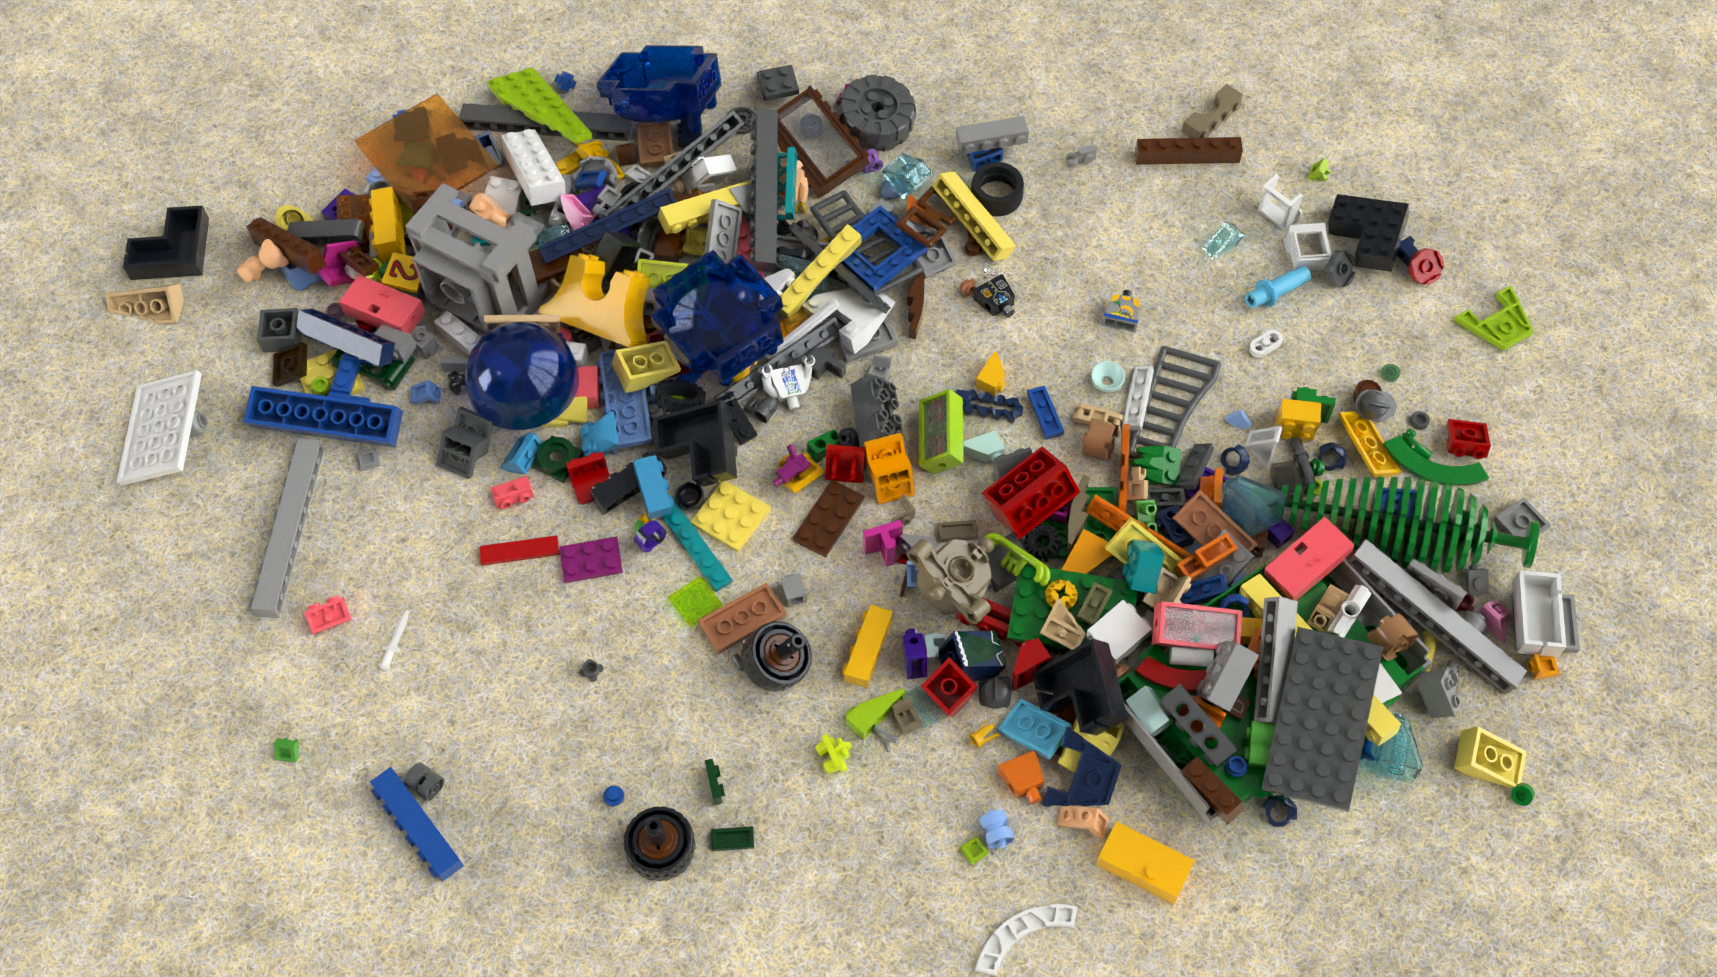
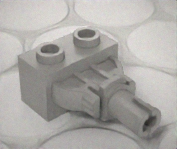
M1449 660L1446 667H1441L1438 671L1422 672L1417 685L1431 718L1455 716L1458 707H1460V698L1455 693L1456 683L1459 680L1457 672L1460 666H1458L1459 663L1455 660Z

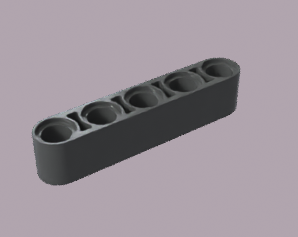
M358 219L290 222L287 231L311 244H333L353 240L361 242L365 223Z

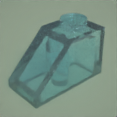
M1224 222L1203 246L1202 250L1212 260H1215L1235 248L1244 238L1245 234L1235 224Z

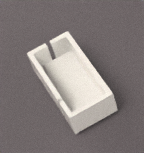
M1519 570L1512 580L1517 653L1533 655L1540 652V656L1559 657L1566 648L1562 594H1559L1562 590L1561 576L1556 573Z

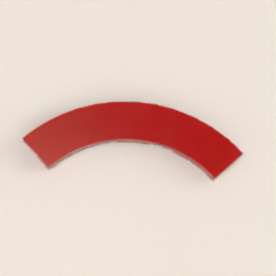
M1150 656L1135 670L1137 675L1154 685H1160L1173 690L1177 685L1182 684L1189 693H1197L1196 689L1199 682L1204 680L1207 675L1206 669L1196 671L1175 669L1157 662Z

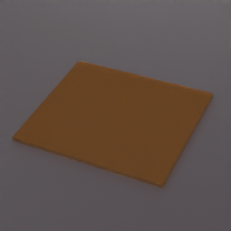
M438 93L354 140L412 213L411 198L413 192L437 190L442 183L459 191L499 167L496 161Z

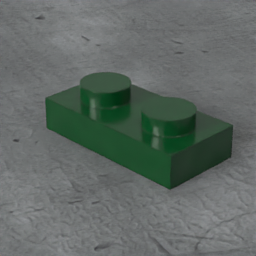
M713 758L704 760L714 805L722 804L721 797L725 796L723 784L718 785L717 778L721 777L719 766L714 765Z

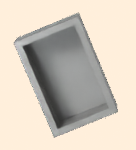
M1224 640L1216 649L1217 655L1214 661H1211L1206 669L1207 675L1205 679L1199 682L1196 696L1230 712L1259 655L1238 643Z

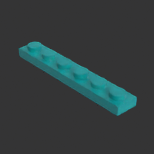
M673 499L674 506L672 507L671 514L661 517L714 590L718 592L731 584L733 580Z

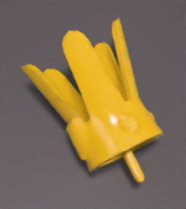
M986 719L976 732L970 734L973 742L969 745L975 744L980 748L988 741L1000 736L997 733L984 738L994 728V724L983 727L988 720Z

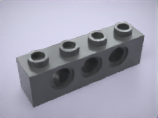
M1182 684L1177 685L1160 700L1163 703L1160 706L1168 716L1172 714L1177 721L1174 722L1182 732L1185 730L1191 736L1189 738L1190 742L1197 749L1201 747L1205 752L1203 757L1210 765H1220L1237 750L1236 746ZM1183 703L1188 706L1189 712L1187 715L1182 716L1178 713L1177 707L1179 704ZM1194 720L1202 722L1203 729L1201 732H1195L1192 729L1191 724ZM1207 737L1216 738L1218 743L1216 748L1211 749L1206 746L1205 741Z

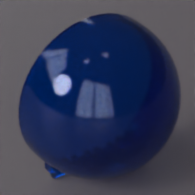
M518 321L497 326L477 341L468 356L464 379L468 398L478 414L492 421L494 426L509 430H526L551 422L569 407L578 390L579 370L576 359L565 338H563V333H555L551 329L533 322Z

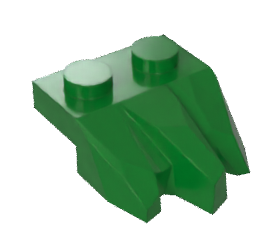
M1168 446L1137 447L1136 452L1140 455V458L1132 459L1130 463L1133 467L1146 469L1144 480L1148 481V485L1159 484L1176 487V482L1180 476L1181 449Z

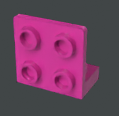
M356 240L326 245L323 258L327 266L319 270L318 274L330 287L355 281V279L346 274V263L340 262L337 253L346 252L352 246L357 248L358 242Z

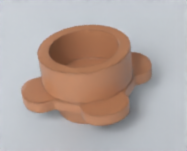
M966 279L960 284L959 290L963 293V298L966 299L969 295H973L974 289L977 288L975 286V279Z

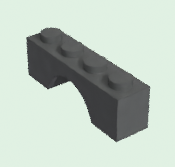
M658 214L639 222L634 240L640 243L641 246L628 268L629 271H637L638 259L653 260V242L662 226L657 217Z

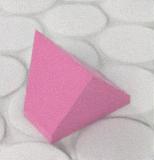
M1495 600L1486 603L1479 613L1486 618L1487 628L1505 645L1508 620L1512 613L1502 603Z

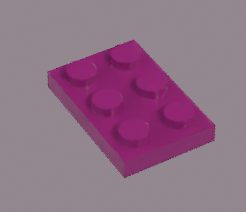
M617 536L559 547L564 583L623 573Z

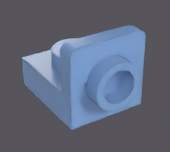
M430 380L411 386L412 404L418 405L429 400L435 404L440 403L441 388Z

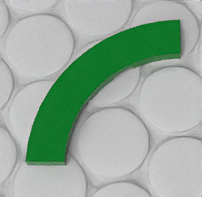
M1401 435L1382 444L1394 461L1408 469V472L1419 478H1425L1424 480L1428 482L1437 480L1440 485H1444V482H1447L1451 485L1467 486L1489 479L1480 462L1466 466H1447L1432 462L1410 448Z

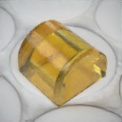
M797 313L783 320V326L788 335L805 322L803 315Z

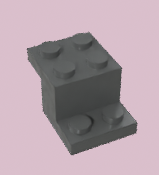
M792 65L756 72L764 101L799 95V87Z
M464 407L458 408L455 425L442 432L436 466L470 479L474 472L476 460L488 452L494 419Z

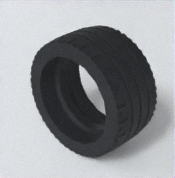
M991 162L983 165L976 171L971 183V192L991 216H1004L1014 212L1020 206L1023 199L1024 181L1021 173L1014 166L1003 162ZM999 181L1010 185L1014 191L1007 196L993 197L986 194L981 187L986 183Z

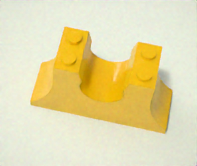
M578 253V256L570 255L567 270L559 290L549 302L540 306L539 313L542 315H560V321L626 347L648 344L643 324V307L650 278L644 277V273L635 270L633 272L629 270L615 272L610 282L609 292L604 296L601 283L605 275V262L600 261L598 256L592 254Z

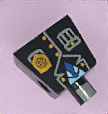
M1003 274L974 289L973 299L992 316L1002 312L1006 318H1009L1015 313V310L1011 307L1014 305L1015 295Z

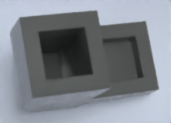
M818 348L807 356L806 362L811 360V355L815 358V364L811 366V376L817 380L826 370L840 378L846 374V364L841 359L835 358V350L831 348Z

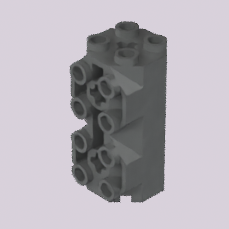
M870 373L865 374L863 378L850 384L859 447H865L864 442L897 433H901L904 440L902 419L898 414L893 413L899 407L896 393L897 388L894 383Z

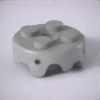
M589 156L581 160L578 171L572 176L573 181L576 182L580 172L604 170L607 172V175L602 185L606 184L616 189L618 183V174L615 166L609 159L602 156ZM595 188L580 189L579 193L583 194Z

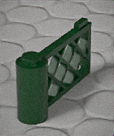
M337 350L331 358L333 367L338 368L341 361L338 359L343 355L344 351ZM412 355L405 362L392 359V364L381 367L382 370L379 375L370 371V369L377 367L366 364V366L360 367L358 374L381 382L382 387L386 390H396L415 362V359Z

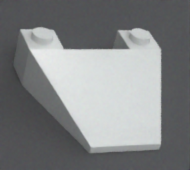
M849 288L816 294L802 306L804 313L810 318L832 299H836L840 304V308L819 325L832 316L844 322L846 325L839 330L842 346L856 354L869 343L894 306L895 301L883 293L878 295L883 300V303L886 302L891 307L885 314L871 302H865L860 297L862 295L860 292H855Z

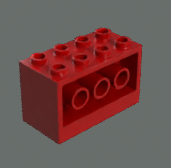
M1042 446L984 490L982 495L996 519L1020 540L1077 496L1080 490L1067 466Z

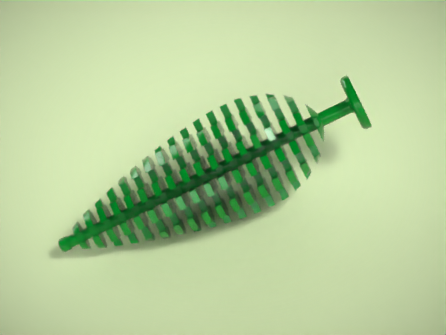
M1364 477L1357 509L1352 508L1357 478H1350L1344 507L1339 506L1343 479L1336 480L1332 505L1326 504L1329 480H1325L1322 483L1319 503L1313 502L1316 481L1309 482L1306 500L1299 499L1302 483L1296 484L1293 498L1287 497L1289 485H1282L1280 496L1274 495L1275 487L1268 489V494L1255 490L1250 494L1252 502L1266 503L1265 508L1270 512L1272 504L1279 505L1277 516L1283 519L1284 508L1290 507L1289 522L1295 525L1297 509L1304 510L1301 528L1306 531L1311 511L1317 512L1315 524L1323 518L1324 513L1330 514L1329 521L1334 526L1336 525L1337 516H1342L1340 531L1346 537L1350 518L1355 519L1352 535L1353 551L1359 545L1364 521H1368L1365 539L1372 544L1374 543L1377 523L1381 524L1377 549L1384 554L1388 543L1390 527L1394 526L1389 558L1395 563L1398 560L1404 528H1407L1401 567L1405 570L1409 566L1414 553L1418 530L1420 531L1415 560L1425 564L1431 538L1428 568L1436 572L1444 544L1441 564L1442 573H1447L1451 570L1456 548V571L1464 569L1471 542V566L1479 562L1483 543L1486 542L1487 554L1495 544L1522 549V566L1531 568L1539 538L1540 524L1539 521L1535 520L1529 522L1525 537L1498 533L1494 519L1490 531H1487L1488 509L1484 504L1480 507L1477 524L1475 525L1476 498L1470 494L1467 499L1466 510H1464L1462 515L1465 492L1459 487L1455 491L1449 514L1452 485L1444 482L1436 511L1435 506L1439 487L1437 480H1431L1429 484L1422 520H1420L1425 478L1417 479L1409 518L1406 516L1409 506L1411 477H1405L1403 480L1396 515H1393L1398 477H1391L1383 513H1379L1384 477H1377L1370 511L1366 510L1370 477Z

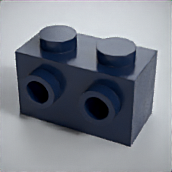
M1178 504L1158 511L1155 523L1157 524V530L1162 532L1163 537L1181 548L1194 543V539L1172 519L1181 509Z

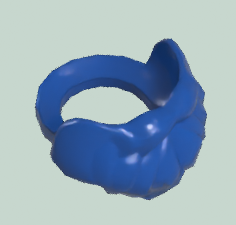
M1233 593L1222 599L1219 608L1226 609L1227 606L1236 601L1245 610L1244 618L1249 617L1250 613L1247 606L1249 600L1246 597Z

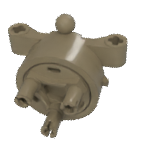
M982 538L978 545L973 542L969 543L953 539L934 548L927 540H919L907 552L908 559L918 568L917 589L921 591L927 602L940 610L942 614L961 612L970 623L978 624L991 610L989 603L982 596L986 592L991 580L989 558L986 553L993 550V541L989 538Z

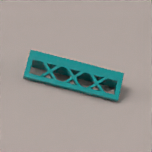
M788 147L787 153H777V220H795L797 152L795 147ZM781 158H787V165L784 168L780 165ZM786 173V182L782 184L779 181V177ZM785 189L786 198L781 200L778 194ZM784 205L786 215H778V209Z

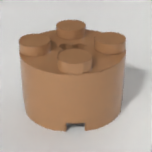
M1091 418L1088 426L1089 431L1088 433L1085 432L1082 438V443L1084 444L1082 454L1107 461L1111 458L1116 446L1114 441L1115 437L1118 438L1119 426Z
M1398 613L1392 618L1389 615L1384 617L1379 622L1380 626L1369 632L1366 636L1371 644L1383 646L1381 656L1386 661L1397 657L1396 652H1405L1417 640L1418 637L1416 635L1418 633Z

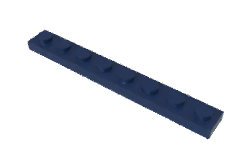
M670 188L665 189L543 244L538 249L545 264H548L601 240L606 231L619 232L658 214L660 207L676 203V200Z

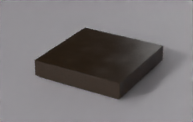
M304 342L273 354V385L275 387L307 376V344Z

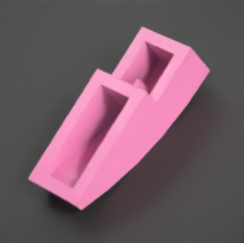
M562 194L560 196L565 215L573 231L592 223L595 216L574 194Z

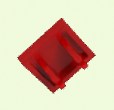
M827 444L825 480L863 483L865 447Z

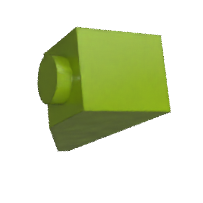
M902 688L859 703L855 708H850L845 715L846 725L864 740L873 731V728L879 725L892 712V705L899 700L905 699L906 691Z

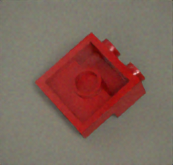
M1448 419L1446 424L1448 431L1446 441L1448 453L1454 454L1457 457L1466 455L1472 456L1475 459L1487 458L1491 448L1487 423Z

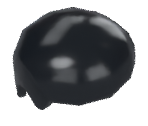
M688 481L679 486L675 493V500L680 508L693 511L702 505L705 494L700 484Z

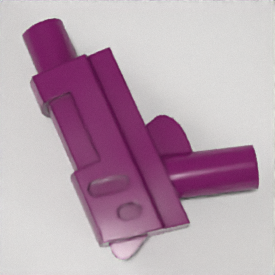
M794 444L787 446L790 456L785 460L786 465L776 471L778 478L772 481L776 488L781 484H787L790 479L807 470L811 464L803 453L798 456Z

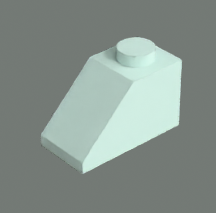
M996 430L963 441V455L985 463L991 461L994 463V458L1005 452V447Z

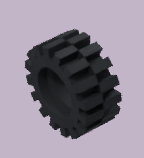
M1041 524L1040 528L1036 526L1035 530L1032 529L1030 534L1027 533L1025 535L1024 546L1027 552L1041 562L1042 559L1044 562H1048L1047 558L1049 557L1053 560V555L1058 556V550L1061 551L1062 542L1055 528H1051L1048 524L1046 527L1044 524ZM1048 538L1050 540L1046 547H1036V543L1040 539Z

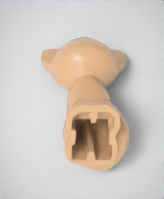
M266 239L263 241L258 255L248 258L243 264L239 265L237 272L245 282L249 283L252 279L259 280L262 275L261 272L266 267L270 269L285 267L289 264V261L283 255L280 248L275 246L271 240Z

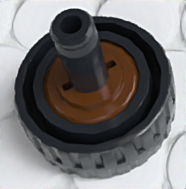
M782 621L766 623L753 631L744 642L741 652V660L746 675L754 684L767 691H784L796 685L805 677L811 666L812 654L808 640L798 628Z
M656 806L645 809L631 820L624 833L623 847L630 866L641 877L651 881H667L683 873L687 866L691 864V860L695 855L696 844L693 829L682 813L677 812L673 808Z

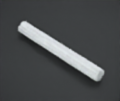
M832 299L765 353L767 360L819 325L840 308L839 302L836 299Z

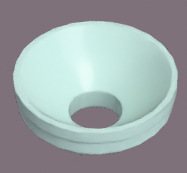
M1103 361L1096 364L1091 374L1093 385L1103 392L1119 390L1124 384L1126 377L1124 369L1118 363L1112 361ZM1110 378L1113 383L1111 385H1104L1102 379Z

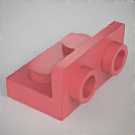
M527 476L491 487L497 509H506L518 502L525 503L534 497Z
M337 595L327 599L328 603L321 606L320 603L308 606L309 610L304 613L312 634L352 620L344 597L339 598Z

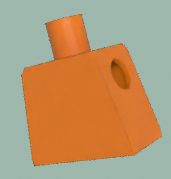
M1035 750L999 764L998 773L1016 798L1026 795L1030 804H1035L1042 799L1038 790L1043 788L1044 778Z

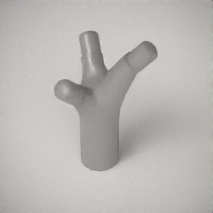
M879 725L873 728V732L884 741L886 751L890 752V742L897 744L899 737L889 734Z

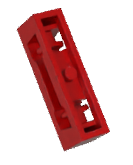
M985 599L989 603L991 610L978 624L970 623L961 612L957 613V619L961 623L977 626L980 631H996L999 639L1007 640L1012 609ZM1013 641L1018 647L1023 644L1022 642Z

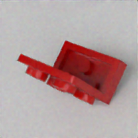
M603 451L591 453L589 456L580 459L576 458L566 463L579 504L583 505L592 502L590 494L592 487L597 483L605 482L610 476Z

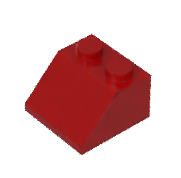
M1039 638L1029 639L1020 646L1013 671L1011 687L1013 691L1033 682L1032 672L1050 663L1051 657Z
M950 657L921 685L925 692L947 715L952 717L969 702L978 688Z

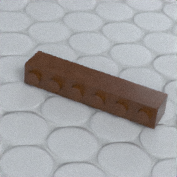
M1241 137L1137 139L1135 158L1136 165L1240 163L1243 147Z
M261 217L254 219L246 226L256 245L262 247L264 240H271L275 246L280 248L289 263L311 275L327 266L318 247Z

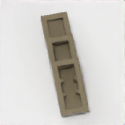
M1084 474L1078 484L1080 493L1073 498L1067 528L1068 553H1071L1087 523L1088 513H1085L1084 510L1088 504L1089 495L1085 494L1089 486L1090 477Z

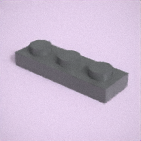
M1212 443L1194 444L1176 482L1177 488H1184V490L1196 489L1213 453L1214 447Z

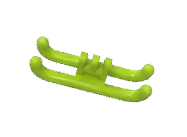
M990 533L984 537L993 541V550L998 545H1002L1009 550L1000 564L1001 567L1018 576L1028 562L1036 568L1034 581L1036 583L1040 582V585L1043 587L1048 584L1050 570L1044 563L1000 534Z

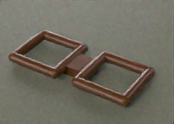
M932 186L917 201V205L924 209V212L913 206L896 223L897 228L927 248H932L946 232V227L941 225L940 221L947 226H951L958 219L956 214L953 213L948 218L926 203L933 194L941 198ZM913 215L937 230L929 240L906 225V222Z

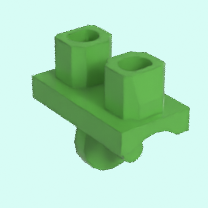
M1155 499L1135 500V514H1133V518L1157 532V524L1155 523L1157 505L1155 504Z

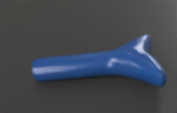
M1367 737L1364 740L1360 760L1364 758L1368 761H1374L1375 757L1371 752L1373 742Z

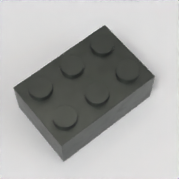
M606 231L601 237L599 246L592 254L598 256L600 261L605 262V275L601 283L602 290L610 289V282L615 272L628 270L641 246L640 243L626 233Z

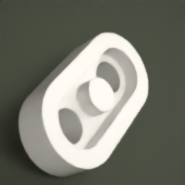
M1269 330L1257 337L1250 344V354L1256 358L1268 355L1281 346L1283 341L1282 334L1277 330Z

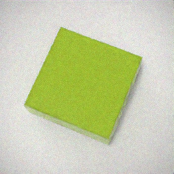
M978 836L960 846V850L971 865L989 855V851Z

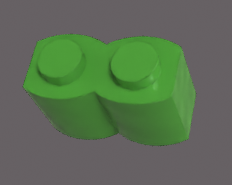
M1251 721L1249 726H1246L1244 737L1248 739V747H1244L1243 759L1247 760V766L1266 768L1276 724Z

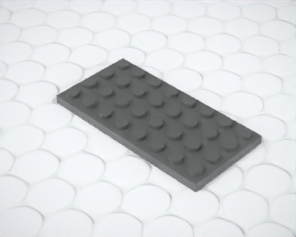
M1302 627L1297 628L1261 790L1349 812L1383 646Z

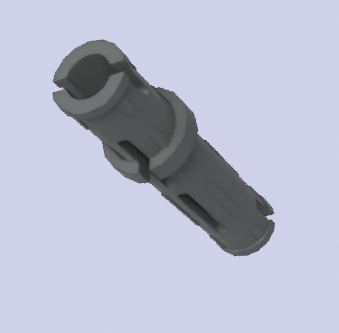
M1294 438L1290 441L1294 454L1293 459L1297 462L1305 488L1308 489L1309 482H1315L1316 479L1308 460V452L1304 449L1302 440Z

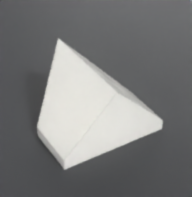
M1281 426L1250 431L1245 447L1249 448L1268 470L1283 429Z

